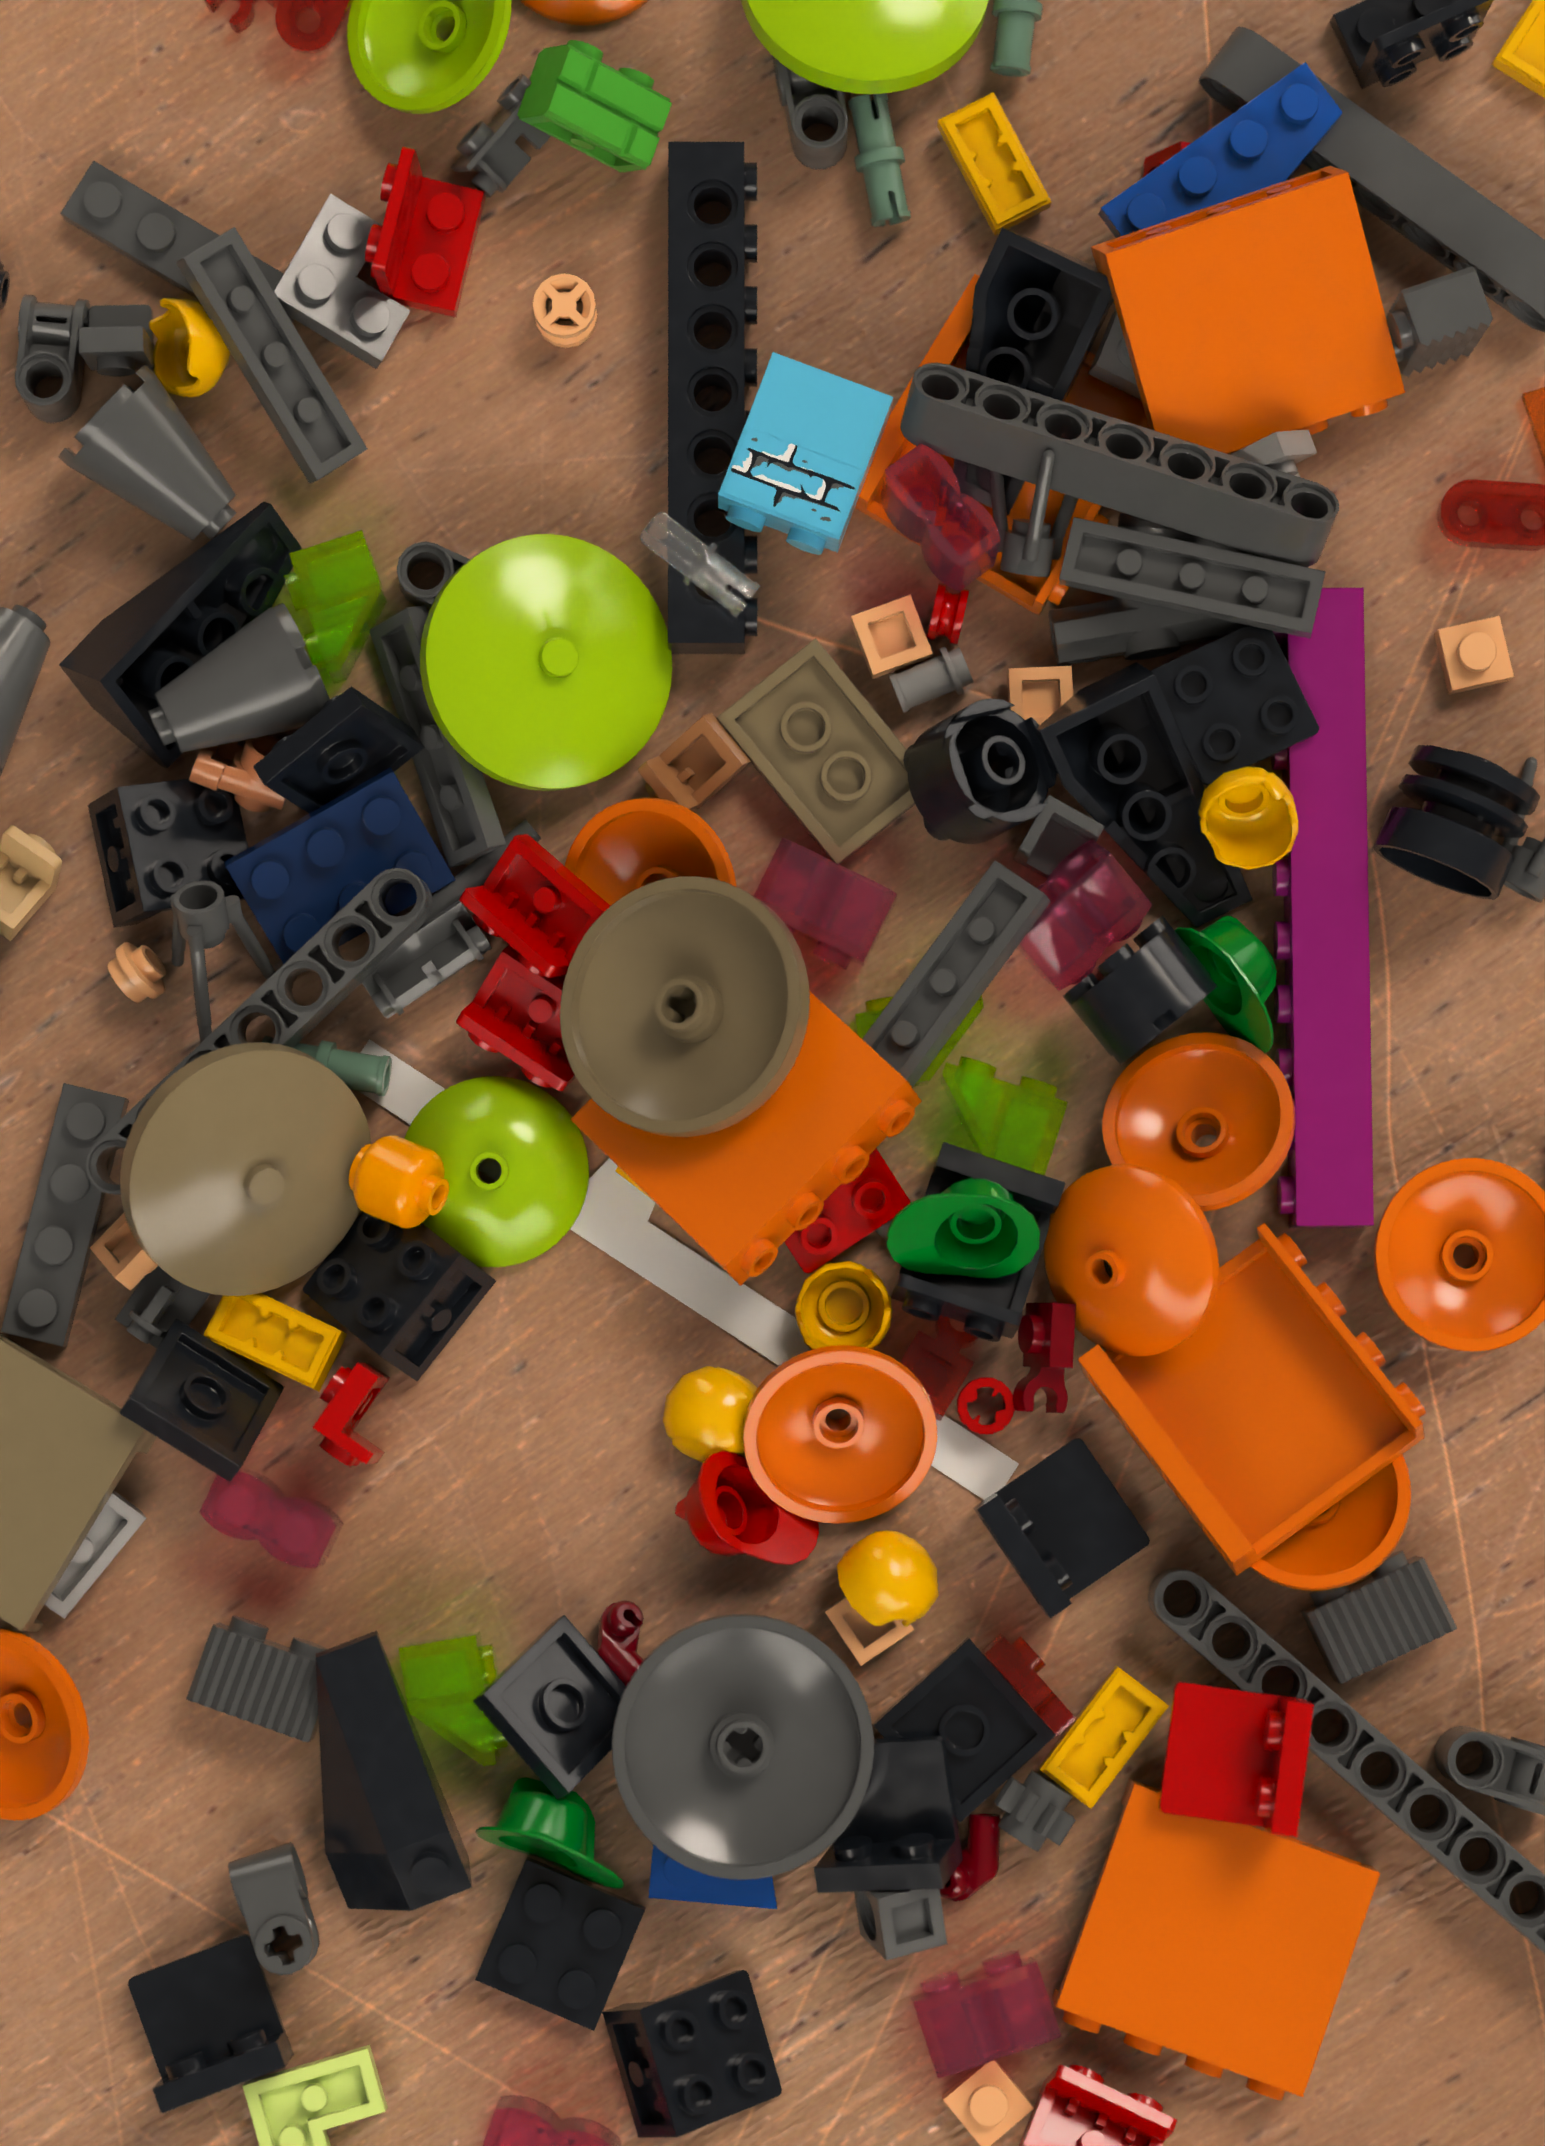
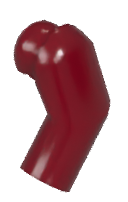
M627 1600L613 1603L605 1609L599 1621L597 1653L625 1686L644 1660L637 1653L640 1626L643 1625L644 1619L638 1605Z
M988 1813L969 1814L968 1846L962 1850L963 1860L945 1886L940 1889L941 1897L953 1901H963L970 1898L996 1877L999 1870L1000 1827L997 1825L1001 1820V1815Z

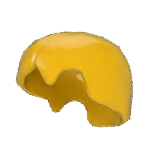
M162 298L160 299V306L168 310L163 315L149 322L150 330L157 337L154 348V373L170 394L183 397H197L205 394L220 380L229 363L230 351L200 302L189 299Z
M1246 766L1224 772L1204 789L1198 810L1201 833L1210 842L1218 861L1225 865L1251 870L1273 865L1292 850L1298 834L1297 810L1292 793L1274 772H1267L1264 768Z
M851 1261L829 1263L823 1265L805 1279L796 1299L795 1318L804 1343L811 1350L837 1345L859 1346L873 1350L880 1345L890 1328L892 1318L891 1298L884 1282L872 1269H867L865 1266Z
M705 1366L682 1375L666 1395L663 1423L667 1436L672 1439V1445L683 1454L703 1463L709 1455L720 1451H727L745 1457L743 1444L744 1419L748 1405L757 1387L740 1374L720 1367Z
M885 1530L867 1535L848 1549L837 1564L839 1586L849 1604L866 1621L874 1626H882L893 1620H903V1626L907 1627L917 1619L925 1616L939 1597L937 1568L930 1555L916 1539L900 1532Z

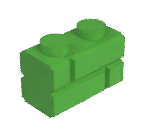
M569 40L566 45L543 48L538 54L530 77L531 85L526 88L517 114L519 119L619 172L646 170L651 165L660 139L658 133L663 130L672 105L669 98L652 90L654 80L650 76L631 68H619L618 71L601 62L604 54L600 49L582 41Z

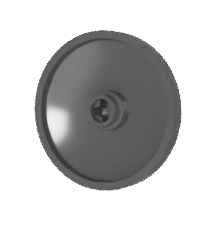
M730 1614L712 1617L689 1625L669 1636L648 1654L632 1674L619 1701L613 1724L612 1760L614 1774L621 1797L635 1824L660 1851L687 1868L718 1878L746 1880L772 1877L793 1870L817 1857L835 1842L853 1820L864 1799L873 1767L874 1734L871 1716L861 1688L851 1671L840 1657L811 1633L786 1621L763 1615Z

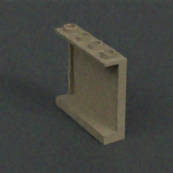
M0 1334V1628L12 1631L19 1629L22 1632H39L44 1623L36 1618L136 1453L147 1454L157 1437L119 1413L122 1409L121 1407Z

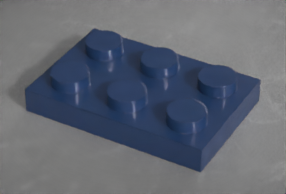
M391 767L224 862L228 872L283 964L377 875L387 869L402 868L411 871L426 882L432 893L456 880ZM400 883L393 886L385 899L388 913L394 916L415 904L417 900L415 888L412 884ZM355 927L344 932L340 938L339 946L366 932L365 928Z

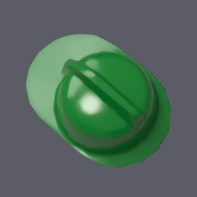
M1224 916L1200 932L1192 928L1178 927L1175 929L1177 934L1211 974V979L1218 986L1204 997L1203 1000L1230 1036L1245 1040L1261 1049L1264 1053L1270 1051L1274 1035L1272 1022L1264 1003L1276 986L1277 971L1273 957L1266 946L1238 919L1232 916Z
M968 1178L955 1182L941 1194L928 1195L911 1202L895 1215L887 1229L886 1246L893 1260L907 1270L926 1274L999 1278L1016 1273L1031 1262L1039 1249L1040 1229L1034 1216L1021 1204L1016 1203L1012 1195L999 1183L983 1178Z
M527 1777L519 1778L514 1783L510 1796L506 1800L495 1826L476 1829L478 1837L487 1842L517 1852L537 1856L588 1881L615 1889H620L624 1886L622 1879L614 1872L594 1861L595 1818L589 1805L575 1791H571L557 1799L542 1781Z

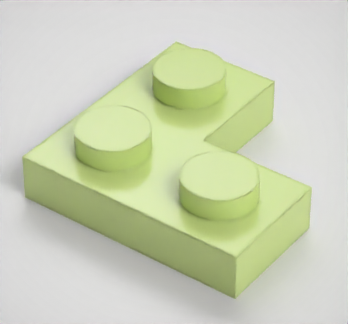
M370 2045L246 2081L242 2085L259 2146H331L326 2129L386 2112L388 2108Z

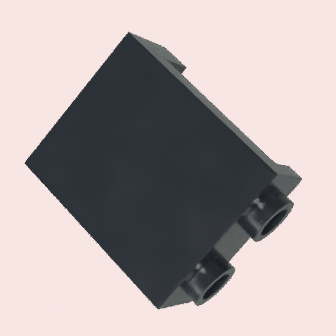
M943 1142L924 1197L941 1194L955 1182L968 1178H983L999 1183L1012 1195L1016 1203L1021 1204L1034 1216L1040 1229L1039 1249L1029 1264L1016 1273L999 1278L926 1274L907 1270L901 1266L891 1298L903 1302L902 1310L915 1317L929 1321H938L940 1315L965 1323L963 1330L977 1338L998 1342L1002 1335L1012 1339L1023 1317L1022 1311L1048 1233L1050 1215L1055 1213L1058 1208L1066 1183Z

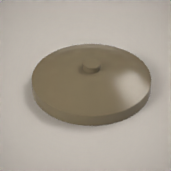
M697 876L674 877L649 883L630 892L610 906L586 932L572 957L563 984L560 1006L561 1034L569 1064L577 1080L592 1100L607 1113L626 1124L650 1133L670 1137H692L720 1131L736 1124L761 1107L776 1092L792 1069L801 1050L809 1018L810 993L807 970L796 940L786 924L765 903L744 890L723 881Z
M243 1043L223 1047L198 1057L172 1074L155 1091L139 1113L127 1139L121 1163L120 1193L125 1217L133 1236L146 1254L172 1278L202 1292L224 1296H246L273 1290L296 1280L320 1264L337 1247L353 1225L360 1211L353 1191L349 1186V1172L359 1150L366 1144H371L370 1131L363 1110L353 1092L342 1079L312 1056L295 1048L272 1043Z

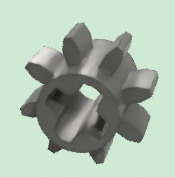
M1031 1770L1023 1784L1010 1777L994 1801L995 1805L1006 1811L997 1826L1039 1852L1047 1838L1060 1846L1076 1821L1073 1815L1065 1811L1073 1796Z

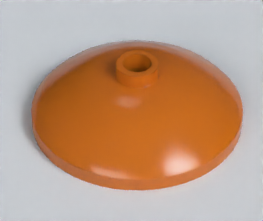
M639 798L622 801L596 814L587 822L575 838L565 861V867L610 906L642 886L674 877L697 876L712 878L737 887L731 860L715 831L690 809L678 803L659 798Z
M1190 1033L1167 1039L1152 1046L1136 1057L1123 1070L1112 1086L1104 1107L1102 1119L1103 1141L1112 1165L1134 1164L1159 1171L1184 1188L1196 1201L1202 1212L1212 1211L1242 1201L1259 1190L1273 1177L1286 1158L1292 1143L1295 1129V1107L1289 1085L1276 1063L1261 1049L1245 1040L1226 1034ZM1204 1135L1216 1136L1215 1141L1209 1146L1200 1147L1196 1145L1197 1140Z
M1461 1158L1445 1161L1431 1166L1409 1179L1395 1193L1385 1208L1379 1221L1374 1243V1264L1378 1284L1386 1302L1397 1318L1416 1335L1426 1341L1458 1351L1476 1352L1501 1348L1520 1340L1535 1330L1545 1320V1191L1521 1171L1504 1163L1482 1158ZM1460 1244H1466L1471 1247L1475 1255L1473 1264L1466 1269L1459 1267L1453 1258L1454 1250Z
M1134 1164L1110 1165L1089 1172L1073 1182L1062 1193L1055 1213L1050 1215L1048 1233L1044 1242V1262L1048 1282L1057 1303L1076 1304L1075 1328L1083 1336L1096 1345L1099 1344L1100 1347L1114 1353L1127 1356H1149L1176 1347L1186 1341L1200 1328L1212 1308L1217 1292L1219 1279L1218 1253L1214 1235L1204 1213L1190 1194L1178 1183L1159 1171ZM1104 1260L1111 1265L1113 1271L1112 1278L1109 1277L1105 1270Z
M848 1345L827 1346L794 1356L774 1369L763 1380L752 1396L746 1411L743 1426V1444L746 1461L754 1480L761 1490L777 1505L790 1513L812 1521L835 1524L852 1523L874 1518L893 1509L917 1489L927 1475L934 1459L937 1446V1424L934 1408L926 1389L919 1379L902 1363L886 1354L869 1348ZM834 1409H844L848 1412L844 1418L837 1420L827 1416Z
M1403 1454L1259 1559L1250 1568L1274 1583L1307 1591H1321L1343 1587L1372 1573L1394 1551L1408 1522L1411 1509V1482Z
M0 1628V1819L21 1821L39 1817L57 1808L76 1789L87 1763L89 1729L80 1694L72 1678L59 1660L32 1638L16 1631Z

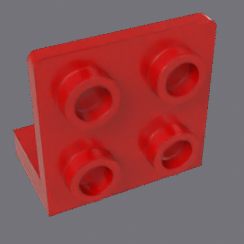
M402 147L398 164L388 163L385 169L380 199L387 202L383 225L373 224L366 245L365 261L372 263L371 278L376 279L381 293L401 305L456 318L486 199L485 193L481 190L423 177L416 149Z
M876 1148L869 1155V1162L863 1172L853 1181L847 1184L841 1183L824 1201L823 1209L817 1219L805 1229L795 1230L784 1243L800 1268L807 1274L812 1273L893 1219L897 1213L911 1203L910 1199Z
M1177 1682L1173 1691L1159 1809L1165 1814L1265 1828L1270 1834L1297 1837L1314 1704L1301 1698Z

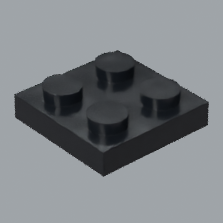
M351 686L341 695L328 700L322 706L320 712L296 732L279 740L273 746L271 752L253 767L266 787L306 812L311 813L390 767L395 772L425 747L413 728Z
M175 1319L119 1413L231 1482L242 1467L285 1386L183 1322Z
M563 1615L553 1621L473 1702L551 1793L559 1799L570 1793L612 1750L614 1719L626 1686L569 1619Z
M968 1637L873 1723V1726L885 1739L941 1736L945 1740L956 1817L960 1823L1056 1736Z
M527 1856L475 1980L594 2031L646 1907Z

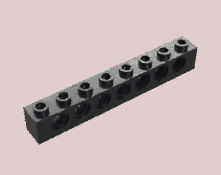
M668 142V648L672 651V654H745V636H757V598H745V574H757V535H745L744 528L731 523L729 529L724 534L717 537H708L700 533L695 526L697 518L705 511L718 510L726 515L728 511L718 508V493L728 467L721 473L708 474L697 467L695 460L703 450L708 448L721 449L732 459L750 411H745V387H757V348H745V325H757V286H745V263H757V224H745V201H757V162H745L744 142ZM717 201L727 206L730 214L721 223L707 224L697 217L696 211L706 202ZM707 263L722 264L730 272V277L725 283L714 287L702 284L695 275ZM717 324L724 327L731 337L724 346L717 349H709L698 343L695 338L696 334L706 325ZM709 386L721 387L731 397L726 407L713 412L702 409L696 403L695 398L702 389ZM718 572L728 578L731 588L724 597L717 600H709L697 593L695 589L697 580L706 573Z

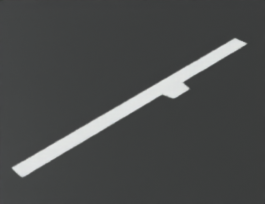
M370 1039L361 1051L364 1054L390 1056L392 1058V1070L389 1087L385 1096H378V1094L363 1091L359 1092L410 1125L420 1110L432 1098L445 1090V1088ZM489 1158L484 1160L479 1166L480 1171L495 1181L500 1178L502 1169L497 1160ZM610 1158L589 1178L585 1203L570 1230L778 1366L794 1356L811 1350L804 1343L794 1316L745 1284L740 1286L728 1273L648 1222L655 1202L616 1173L615 1170L618 1166ZM934 1408L937 1424V1446L931 1466L983 1500L1004 1487L1019 1463Z

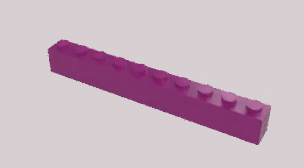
M1322 588L1310 639L1273 631L1319 725V731L1315 736L1271 756L1272 770H1282V781L1293 795L1298 816V834L1292 850L1273 864L1272 870L1274 896H1284V921H1275L1274 957L1275 960H1285V985L1275 986L1274 1013L1276 1023H1286V1048H1277L1275 1063L1289 1085L1295 1107L1294 1136L1288 1151V1176L1278 1177L1277 1207L1279 1214H1288L1289 1228H1366L1374 1225L1364 588Z

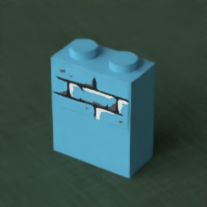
M773 352L718 493V508L728 511L726 519L741 528L762 532L765 525L788 534L786 542L805 552L821 555L823 549L826 548L838 553L892 412L894 397Z

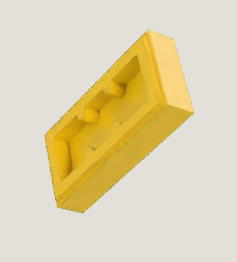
M994 92L938 120L937 128L994 236L999 234L1003 227L1009 229L1050 208L1052 201Z
M262 1293L246 1296L222 1295L203 1336L228 1350L320 1392L347 1333Z
M1116 1665L1038 1768L1092 1809L1169 1705Z

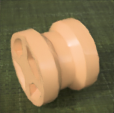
M565 273L553 275L540 284L534 294L532 305L537 329L542 337L552 345L564 348L578 346L588 340L596 328L598 318L594 293L589 285L579 277ZM559 318H560V319H570V320L573 322V324H572L570 321H566V322H564V321H559L557 324H556L555 322H556Z

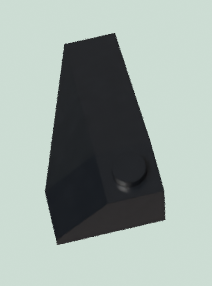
M1003 227L975 286L970 343L967 350L965 369L1065 402L1114 301L1107 276L1098 272L1096 267L1069 254ZM955 459L951 489L992 508L990 470ZM1003 474L1007 516H1009L1026 481Z
M262 502L104 618L59 666L96 712L160 766L168 769L182 753L176 742L164 746L148 713L149 710L159 706L154 694L268 608H272L303 548L270 503Z
M1137 662L1080 689L1037 727L1064 788L1095 821L1105 826L1104 830L1195 927L1205 924L1253 900L1240 868L1225 865L1218 861L1210 842L1201 833L1198 810L1205 788L1195 769L1157 677L1153 672Z
M377 1631L316 1653L325 1853L348 1909L412 1911L472 1888L469 1856Z

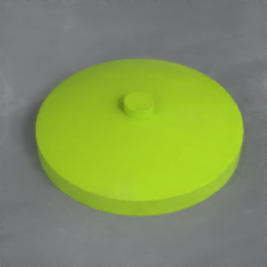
M741 0L751 29L761 44L782 65L808 81L823 87L855 94H885L907 90L933 80L949 70L964 56L977 38L983 25L989 0Z
M533 534L505 540L489 547L468 560L446 581L437 594L424 624L420 647V674L425 698L437 726L451 746L467 762L493 779L511 786L537 791H558L589 784L612 774L629 762L645 746L656 730L668 701L672 680V651L668 648V631L657 603L640 578L626 564L604 549L584 540L555 534Z

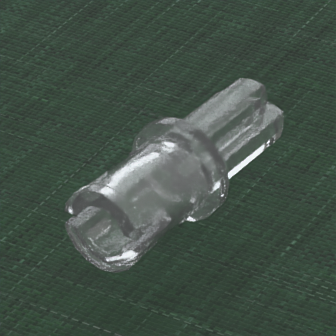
M659 512L653 516L641 533L640 541L643 545L685 576L682 582L688 587L691 582L730 611L731 615L735 618L739 616L747 606V603L728 589V585L733 586L749 600L754 597L761 587L758 582L752 581L715 552L718 548L717 544L713 542L710 546L706 545L665 512Z

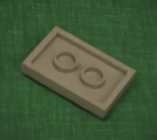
M816 638L717 717L719 722L751 759L752 765L836 868L915 805L909 788L908 773L903 761L907 749Z

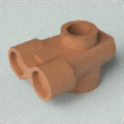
M267 735L247 739L244 747L238 745L239 741L202 748L192 768L189 781L217 791L219 788L233 793L235 801L250 811L266 812L270 807L282 810L287 799L266 787L253 767L271 752L273 746L280 739Z

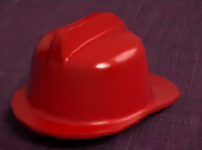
M720 1451L709 1455L700 1467L699 1477L688 1490L686 1497L679 1501L675 1507V1514L688 1522L691 1533L697 1542L713 1554L722 1556L746 1554L774 1564L792 1565L805 1560L816 1547L819 1534L818 1522L799 1517L777 1505L761 1490L754 1480L746 1458L735 1453Z

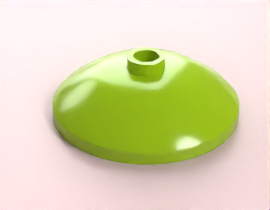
M352 0L347 26V43L354 72L363 87L375 99L395 110L412 114H426L448 108L476 89L497 61L508 34L512 0Z
M485 1076L465 1080L437 1094L416 1115L404 1137L408 1141L433 1150L441 1157L445 1169L444 1179L449 1183V1193L443 1208L436 1215H429L422 1223L474 1264L481 1267L517 1265L532 1260L555 1246L568 1233L577 1220L585 1203L589 1185V1158L586 1144L580 1129L570 1120L572 1116L557 1099L539 1087L522 1080L501 1076ZM489 1158L497 1160L502 1169L500 1178L491 1184L483 1182L478 1174L480 1164Z

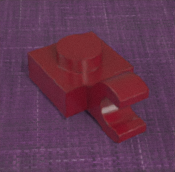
M1053 1302L1026 1303L1025 1315L1022 1317L1018 1328V1344L1023 1352V1366L1031 1368L1028 1375L1023 1377L1015 1386L1013 1405L1016 1411L1033 1412L1034 1395L1038 1389L1042 1388L1047 1398L1046 1413L1064 1414L1068 1403L1064 1372L1065 1368L1073 1369L1076 1304Z

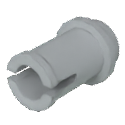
M946 647L940 648V656L898 674L889 675L904 713L910 711V708L955 690L958 696L964 694L962 687L974 683L960 648L950 652L947 651Z

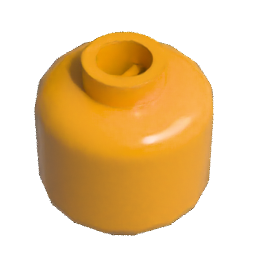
M395 1135L383 1136L373 1144H366L355 1156L349 1172V1186L353 1191L358 1208L370 1216L405 1229L419 1226L429 1215L439 1213L449 1193V1183L444 1179L445 1169L441 1157L427 1147Z

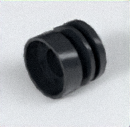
M1418 745L1414 749L1408 764L1419 775L1406 774L1402 778L1399 788L1407 797L1420 805L1421 809L1392 806L1388 810L1373 849L1379 856L1391 864L1435 885L1480 899L1494 900L1499 897L1515 858L1510 851L1494 841L1492 836L1505 838L1523 837L1528 825L1518 815H1531L1537 807L1540 795L1533 787L1520 778L1482 757L1432 745Z

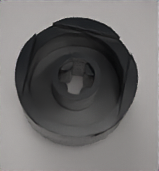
M983 699L928 728L918 737L913 745L908 747L903 761L908 773L910 792L914 803L923 816L924 826L933 838L940 841L951 839L964 844L983 843L1042 812L1048 803H1044L1048 789L1055 785L1057 772L1037 730V727L1040 725L1032 717L1024 720L1010 709L1015 705L1005 700Z
M1163 915L1133 939L1140 948L1136 953L1126 943L1097 967L1105 977L1099 982L1095 975L1091 973L1063 996L1110 1056L1113 1055L1120 1065L1218 987L1211 979V974Z

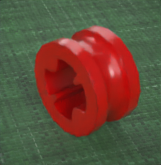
M938 583L927 640L934 641L937 636H945L949 639L951 645H958L969 595L968 589L962 588L959 593L952 594L947 590L946 585Z
M979 1377L969 1381L961 1389L957 1398L956 1411L960 1421L967 1429L978 1434H994L1003 1430L1011 1422L1015 1412L1013 1395L1003 1382L991 1377ZM981 1387L992 1388L991 1397H995L999 1393L1003 1400V1409L994 1412V1423L989 1425L979 1424L981 1416L976 1415L972 1419L967 1410V1403L977 1400V1389Z

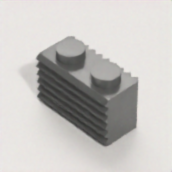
M1473 266L1400 290L1398 297L1394 300L1395 303H1393L1389 313H1387L1386 320L1401 374L1410 377L1413 370L1421 373L1425 366L1433 369L1437 362L1445 365L1449 358L1457 361L1461 354L1469 357L1490 326L1493 317L1477 272Z
M1403 1550L1392 1553L1371 1573L1372 1577L1351 1587L1346 1585L1335 1589L1313 1591L1310 1593L1314 1604L1300 1611L1334 1681L1340 1684L1348 1682L1352 1678L1371 1671L1375 1667L1394 1660L1457 1629L1424 1557L1414 1556L1407 1560Z
M232 1616L229 1626L220 1622L214 1624L186 1699L309 1743L313 1740L319 1725L315 1654L328 1648L293 1637L290 1647L266 1639L268 1627L238 1616Z

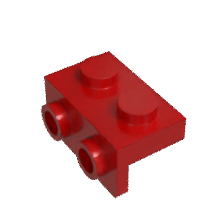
M528 834L515 835L482 886L466 888L459 898L460 902L474 913L472 918L482 930L490 935L504 939L519 953L518 960L526 969L538 976L549 978L566 975L572 957L584 935L593 923L610 907L605 900Z
M508 945L500 953L473 1001L461 1011L456 1023L467 1030L469 1038L482 1049L494 1053L500 1052L520 1065L522 1073L535 1084L563 1091L576 1078L569 1064L561 1034L560 1006L564 980L559 976L549 978L532 973L518 960L519 953L512 946Z
M357 1362L353 1369L341 1366L320 1396V1399L328 1405L312 1427L325 1436L319 1447L350 1468L353 1465L357 1467L360 1462L366 1465L378 1463L385 1452L356 1433L354 1429L390 1377L369 1363Z
M1059 2065L1043 2082L1019 2146H1162L1164 2141L1173 2134L1177 2120L1163 2113L1162 2105L1148 2096L1139 2093H1128L1125 2095L1104 2085L1103 2077L1089 2068L1079 2065H1069L1068 2067Z

